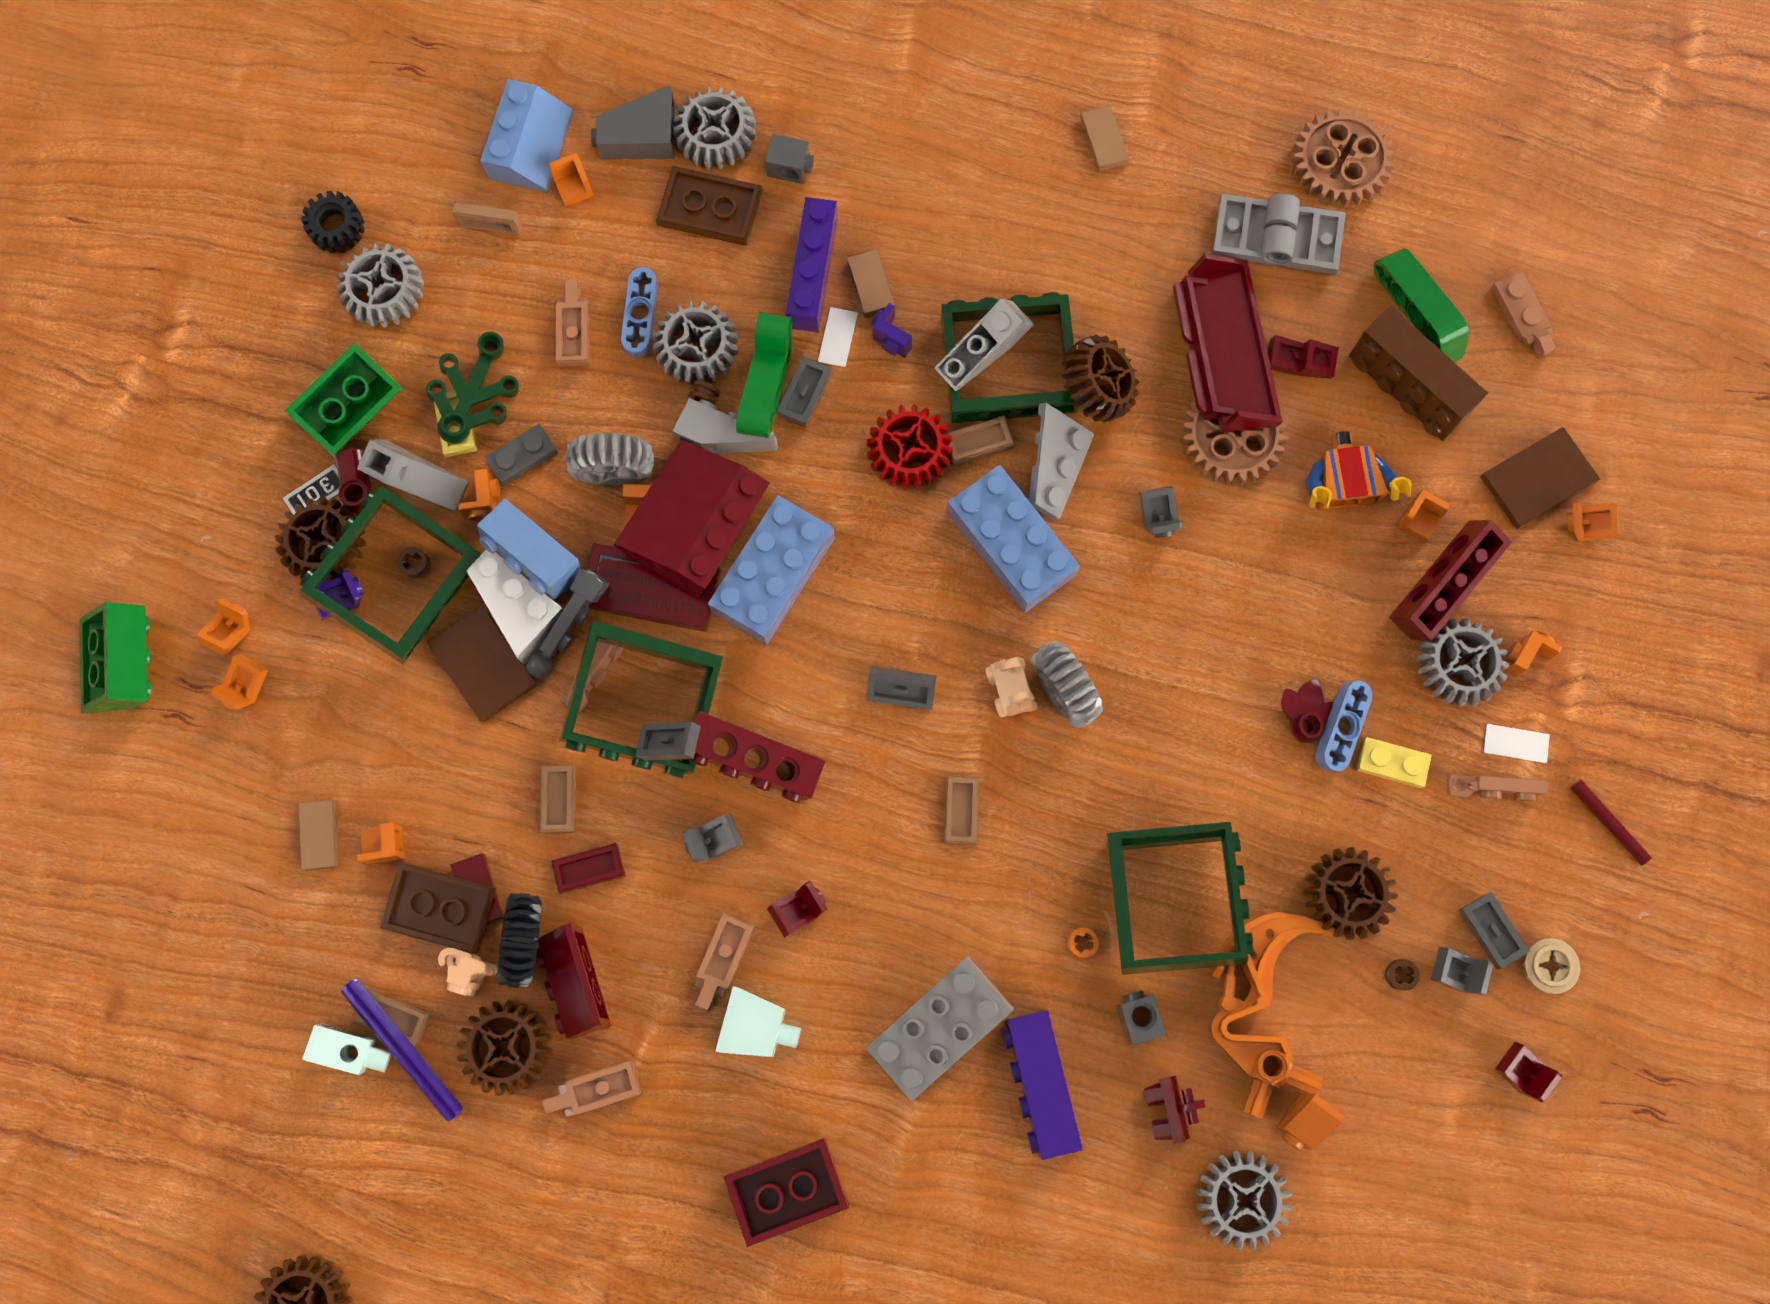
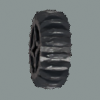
M528 893L510 894L506 900L497 968V981L499 985H508V987L519 988V986L528 987L533 980L542 903L539 896H531Z

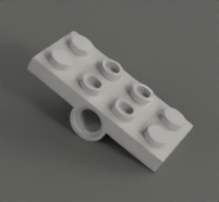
M1222 193L1219 200L1212 254L1243 259L1249 262L1336 275L1339 270L1346 212L1300 206V200L1290 194H1276L1271 196L1269 200Z
M967 956L866 1049L912 1102L1005 1019L1014 1008Z

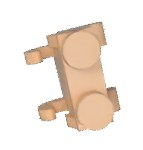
M1018 656L1008 660H1000L986 668L989 683L991 686L996 685L999 698L995 699V706L1001 718L1039 709L1037 702L1034 701V695L1029 688L1024 671L1026 669L1024 658Z
M446 948L438 956L439 965L448 966L446 981L448 984L446 989L461 995L474 997L476 990L480 988L483 977L486 975L495 976L497 973V965L482 961L478 955L455 948Z

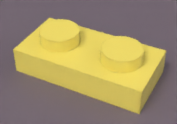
M1366 737L1362 742L1356 771L1423 788L1426 784L1432 755Z

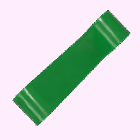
M1403 248L1374 262V272L1378 281L1414 327L1453 362L1462 359L1465 355L1469 337L1468 324L1463 315L1411 251Z
M759 312L755 329V351L737 414L736 433L769 438L771 435L791 355L792 317L764 312Z

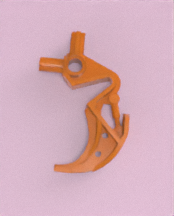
M1283 912L1265 914L1244 924L1245 933H1252L1253 949L1256 954L1254 960L1248 954V963L1241 965L1250 990L1244 1001L1234 997L1236 976H1234L1235 965L1228 966L1227 975H1225L1223 996L1218 1001L1220 1011L1216 1013L1210 1026L1212 1037L1216 1043L1250 1078L1254 1079L1242 1112L1260 1120L1263 1118L1273 1088L1279 1089V1087L1282 1088L1286 1084L1305 1093L1317 1095L1318 1091L1321 1090V1082L1323 1080V1077L1292 1064L1293 1055L1285 1037L1230 1034L1227 1031L1229 1022L1271 1006L1274 967L1279 953L1289 941L1304 933L1321 934L1330 938L1334 936L1335 928L1333 927L1323 930L1321 928L1322 922ZM1269 929L1273 932L1272 937L1266 936V930ZM1233 933L1225 940L1218 953L1235 952ZM1225 966L1212 967L1211 976L1220 979ZM1268 1056L1272 1057L1277 1063V1071L1272 1076L1267 1075L1262 1067L1264 1059Z

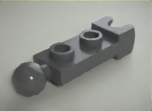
M584 569L580 571L570 587L574 594L540 646L541 652L533 654L527 661V671L532 677L543 679L551 673L553 667L551 659L553 656L558 655L559 652L565 653L574 639L571 633L577 624L581 626L586 621L591 612L588 606L591 602H599L610 584L608 581L589 569L587 571Z

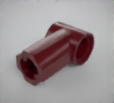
M348 448L340 450L335 455L340 482L338 496L341 502L351 510L352 514L358 516L363 510L361 503L372 490L369 475L357 469L364 451L362 449ZM363 494L359 501L352 502L356 495Z

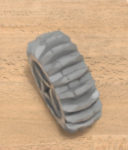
M709 86L706 94H701L696 90V98L692 99L686 96V106L678 105V115L674 116L673 122L675 127L673 134L677 140V147L680 151H683L684 157L687 160L693 158L696 166L704 162L708 170L712 164H717V167L722 170L723 163L728 162L733 167L735 164L734 158L737 157L744 160V151H751L752 141L756 138V131L754 130L756 119L753 117V110L750 106H746V100L743 96L737 98L733 90L727 95L722 87L719 88L717 93H713ZM698 120L700 127L697 129L698 132L692 136L691 130ZM737 121L739 127L736 133L731 136L729 130L732 128V124Z
M375 243L372 251H368L367 248L362 246L363 254L360 256L351 253L353 262H343V268L346 272L338 273V279L341 283L336 285L337 291L340 293L339 300L346 307L347 313L352 317L355 316L359 323L367 322L373 328L379 322L382 327L387 329L390 320L399 325V317L402 315L410 319L408 310L410 308L418 309L416 299L423 298L421 288L424 287V281L420 277L422 272L419 266L415 265L416 262L413 257L406 255L404 250L400 248L394 250L388 243L383 250L380 245ZM393 269L403 273V282H397L392 274ZM359 289L367 293L369 297L368 303L359 300Z
M703 300L699 307H694V303L689 301L687 309H683L681 305L677 304V313L673 314L666 311L667 321L659 320L658 328L660 331L654 332L653 337L656 343H654L653 349L658 354L656 357L659 365H664L663 370L667 375L673 373V378L677 382L685 376V382L689 386L693 379L704 381L706 377H709L715 383V373L719 372L722 375H726L725 365L733 366L734 358L732 355L738 354V346L735 344L739 342L738 334L734 332L736 330L735 324L732 321H728L729 317L725 311L719 314V309L715 304L708 310L706 302ZM701 324L706 325V327L700 328L695 325ZM684 329L683 336L676 340V344L672 345L675 336ZM691 335H693L695 341H699L702 352L699 351L697 346H693ZM721 341L718 350L709 358V350L716 346V342ZM695 359L698 362H686L684 360Z
M615 432L590 433L588 436L581 435L571 440L570 444L567 445L565 462L568 474L576 480H581L583 483H592L594 486L604 485L606 487L614 485L618 487V485L638 484L641 481L647 480L652 475V468H654V453H652V446L646 440L639 439L637 436H628L626 433L616 434Z
M1455 618L1450 619L1432 641L1422 642L1419 645V649L1424 654H1420L1416 661L1425 664V666L1418 670V674L1427 675L1429 678L1423 683V686L1429 687L1433 684L1436 689L1433 691L1432 696L1437 697L1441 693L1445 694L1444 703L1447 704L1455 698L1457 707L1464 706L1466 702L1470 706H1476L1480 700L1488 701L1491 699V693L1496 694L1501 690L1499 683H1503L1508 677L1502 671L1508 669L1510 663L1501 660V658L1508 655L1509 650H1499L1498 648L1503 638L1493 640L1491 638L1493 628L1482 631V621H1476L1471 626L1469 618H1463L1460 620V623ZM1457 639L1466 640L1474 644L1476 648L1467 647L1462 640L1458 641ZM1442 646L1445 649L1443 653L1447 659L1444 668L1440 664V650ZM1470 656L1473 657L1466 665L1453 668L1459 662L1458 660L1467 659ZM1481 657H1484L1486 664L1484 678L1481 676L1483 672L1479 666ZM1448 677H1458L1464 684L1468 683L1469 686L1459 685Z
M1053 641L1049 645L1046 644L1039 648V651L1032 655V669L1036 673V678L1039 680L1041 687L1059 714L1071 726L1081 728L1084 725L1087 726L1095 721L1103 712L1102 700L1099 698V693L1095 689L1088 673L1082 667V664L1079 663L1068 647L1060 642Z
M1232 1151L1231 1163H1229L1224 1155L1218 1156L1221 1168L1218 1169L1216 1165L1209 1163L1207 1168L1213 1176L1209 1178L1208 1176L1200 1175L1199 1177L1201 1182L1208 1184L1207 1189L1197 1188L1195 1191L1197 1195L1206 1197L1205 1202L1196 1204V1209L1201 1211L1208 1210L1209 1212L1200 1218L1201 1223L1205 1225L1214 1222L1209 1229V1234L1215 1237L1222 1232L1220 1242L1224 1245H1228L1233 1238L1234 1248L1238 1250L1242 1249L1245 1239L1248 1248L1255 1250L1257 1247V1237L1263 1245H1269L1270 1241L1266 1233L1270 1232L1275 1237H1279L1281 1233L1275 1227L1276 1223L1278 1222L1285 1226L1289 1223L1286 1218L1280 1216L1282 1210L1292 1211L1291 1205L1282 1203V1198L1292 1196L1291 1191L1287 1189L1280 1190L1279 1188L1287 1182V1178L1285 1176L1273 1178L1279 1167L1276 1164H1271L1265 1169L1267 1157L1262 1155L1254 1163V1155L1251 1151L1245 1152L1243 1161L1238 1151ZM1240 1170H1251L1259 1175L1254 1181L1250 1180L1242 1186H1239L1228 1177L1230 1174ZM1220 1185H1222V1188L1228 1195V1203L1223 1208L1224 1213L1220 1215L1217 1207V1193ZM1265 1185H1267L1270 1194V1206L1267 1215L1259 1202L1260 1196L1265 1191L1263 1188ZM1234 1190L1246 1195L1250 1194V1198L1247 1199L1251 1200L1249 1205L1254 1210L1242 1205L1237 1206V1202L1240 1201L1237 1200L1238 1194ZM1249 1214L1259 1223L1252 1228L1243 1230L1234 1229L1229 1226L1233 1219L1238 1220L1239 1217Z

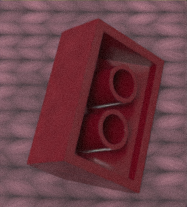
M569 923L540 937L536 958L541 968L545 967L549 980L545 981V988L550 1001L555 1000L559 1013L554 1017L559 1033H565L566 1039H575L612 1026L583 928Z

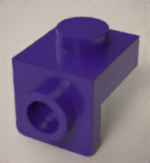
M889 303L885 310L880 309L872 320L873 340L880 343L881 347L889 354H899L906 358L912 349V335L891 324L895 318V306Z
M348 570L341 572L340 577L322 583L318 588L319 591L349 611L360 606V596L364 595L358 578H351ZM315 606L321 621L332 618Z

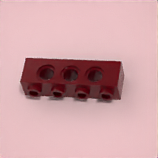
M1492 520L1468 521L1389 618L1410 639L1432 641L1512 541Z
M702 711L695 714L693 722L701 727L694 758L687 760L704 767L707 766L708 762L719 766V773L734 779H738L739 775L752 779L750 785L761 790L769 791L770 787L782 791V798L795 803H800L801 799H812L825 764L824 760ZM717 738H722L728 743L729 750L726 756H719L715 753L713 744ZM749 750L756 752L760 759L759 765L755 769L748 767L745 763V754ZM780 762L785 763L790 769V776L786 781L779 779L776 774V767Z

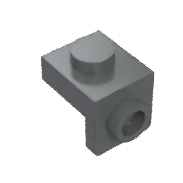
M1172 486L1139 492L1144 529L1147 532L1155 534L1156 538L1172 536L1174 535V530L1183 528L1182 521L1177 516L1174 488Z
M724 814L698 828L683 831L686 850L695 863L711 861L743 845L732 814Z
M1439 947L1431 980L1460 992L1485 995L1490 982L1493 962L1472 958L1450 948Z

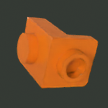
M487 469L474 470L477 501L458 504L459 512L469 521H482L496 507V498H500L498 479H494Z
M1580 502L1572 503L1573 513H1567L1569 533L1575 532L1578 542L1620 538L1617 503L1581 507Z
M219 598L216 601L217 614L197 633L196 637L199 644L226 657L250 631L248 612L243 606L236 602L231 603L223 598Z
M1533 630L1524 636L1520 643L1516 641L1509 649L1506 659L1510 660L1508 662L1510 665L1504 671L1517 677L1528 669L1536 653L1546 659H1551L1560 653L1562 646L1555 643V639L1549 634Z
M242 653L235 655L223 684L213 687L210 695L219 699L223 706L230 709H240L253 704L258 697L268 669Z

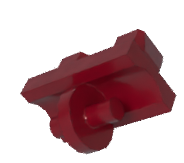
M1176 1075L1160 1079L1159 1083L1144 1089L1148 1107L1165 1104L1168 1116L1167 1118L1152 1121L1155 1140L1173 1139L1174 1144L1185 1142V1140L1190 1139L1185 1112L1189 1125L1199 1123L1196 1109L1206 1107L1205 1101H1194L1192 1089L1186 1088L1181 1090L1184 1101L1182 1103Z

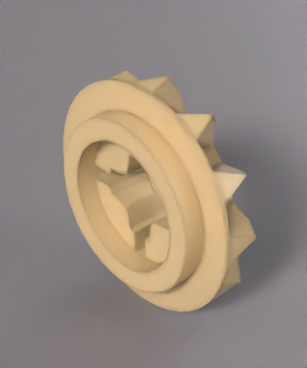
M1548 938L1536 941L1528 949L1530 952L1527 953L1523 966L1527 973L1526 979L1530 980L1537 990L1549 994H1559L1568 991L1576 984L1580 975V961L1570 945L1559 939ZM1549 956L1552 957L1553 963L1558 964V966H1564V969L1553 971L1552 977L1549 975V970L1539 967V964L1549 961Z

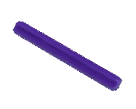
M358 979L348 982L341 989L342 995L446 1121L456 1117L463 1110L462 1105Z

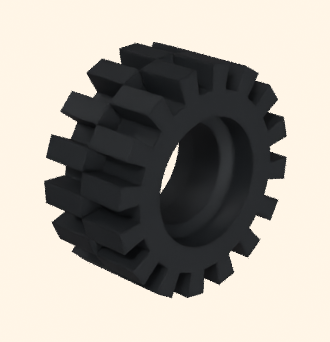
M326 191L327 197H323L319 193L316 195L319 199L315 202L312 198L308 201L311 208L304 206L303 213L305 216H301V221L304 224L305 232L313 243L323 251L327 249L329 253H335V248H337L340 253L346 252L344 249L345 245L352 249L355 247L352 241L355 239L359 242L362 237L358 232L364 233L365 229L362 225L364 219L359 209L350 197H345L341 192L337 191L335 196L332 191ZM342 214L344 216V222L339 228L332 231L323 229L322 224L330 215Z

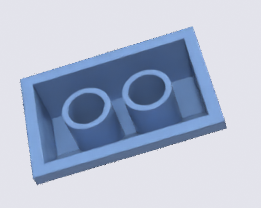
M507 79L480 160L488 179L548 192L552 180V173L548 164L559 158L573 115V109L537 85Z
M506 498L477 525L481 545L492 554L495 552L499 553L504 558L503 562L512 572L515 574L521 572L529 579V585L540 595L546 593L554 600L573 592L570 590V587L581 571L579 560Z

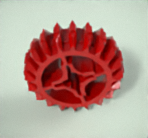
M902 404L899 406V414H895L891 409H888L886 412L888 420L878 417V427L870 428V435L873 438L867 439V447L871 449L867 452V458L873 460L871 464L872 470H881L879 478L882 481L891 477L890 486L895 487L898 481L902 482V488L905 491L908 490L909 483H914L917 490L921 489L922 480L931 486L933 484L932 475L941 478L943 476L942 468H948L950 465V460L947 457L952 456L953 448L947 444L952 443L953 438L952 435L944 434L948 431V425L946 423L939 424L940 416L938 414L929 418V409L927 407L921 413L917 412L915 404L911 406L910 412H905V407ZM911 427L907 432L901 433L896 431L901 428ZM923 431L928 433L933 439L936 451L929 449V445L921 440ZM915 439V447H911L904 457L905 447L908 448ZM884 444L891 446V450L898 454L897 464H894L886 456L883 449ZM914 462H921L924 464L920 467L908 468L909 465Z

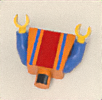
M1348 431L1338 432L1331 436L1333 449L1325 451L1321 458L1313 464L1306 480V487L1310 496L1309 507L1315 508L1316 502H1318L1319 510L1377 504L1383 500L1388 491H1391V500L1397 501L1399 500V492L1405 493L1407 497H1410L1412 483L1408 478L1398 477L1378 455L1373 453L1370 446L1353 447L1351 432Z

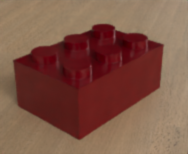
M826 1137L724 1176L747 1247L849 1208V1202Z

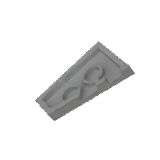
M1048 403L1039 404L1038 416H1041L1040 432L1036 433L1035 438L1038 452L1036 464L1032 466L1029 502L1036 510L1055 520L1060 519L1094 433Z

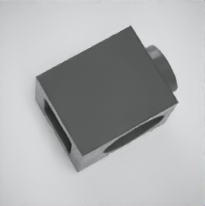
M773 134L765 160L767 176L803 184L806 173H811L814 163V155L810 154L809 142Z
M1142 990L1123 996L1125 1003L1117 1005L1128 1045H1136L1166 1036L1154 995L1145 997ZM1136 1007H1142L1148 1013V1022L1143 1027L1135 1025L1132 1021V1012Z

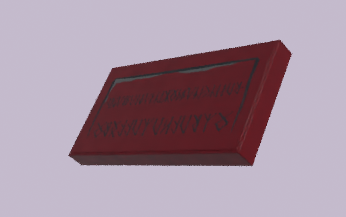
M593 543L586 571L588 569L610 584L599 602H591L588 608L702 632L707 631L711 614L708 602L716 592L721 571L719 567L706 589L696 598L617 547Z

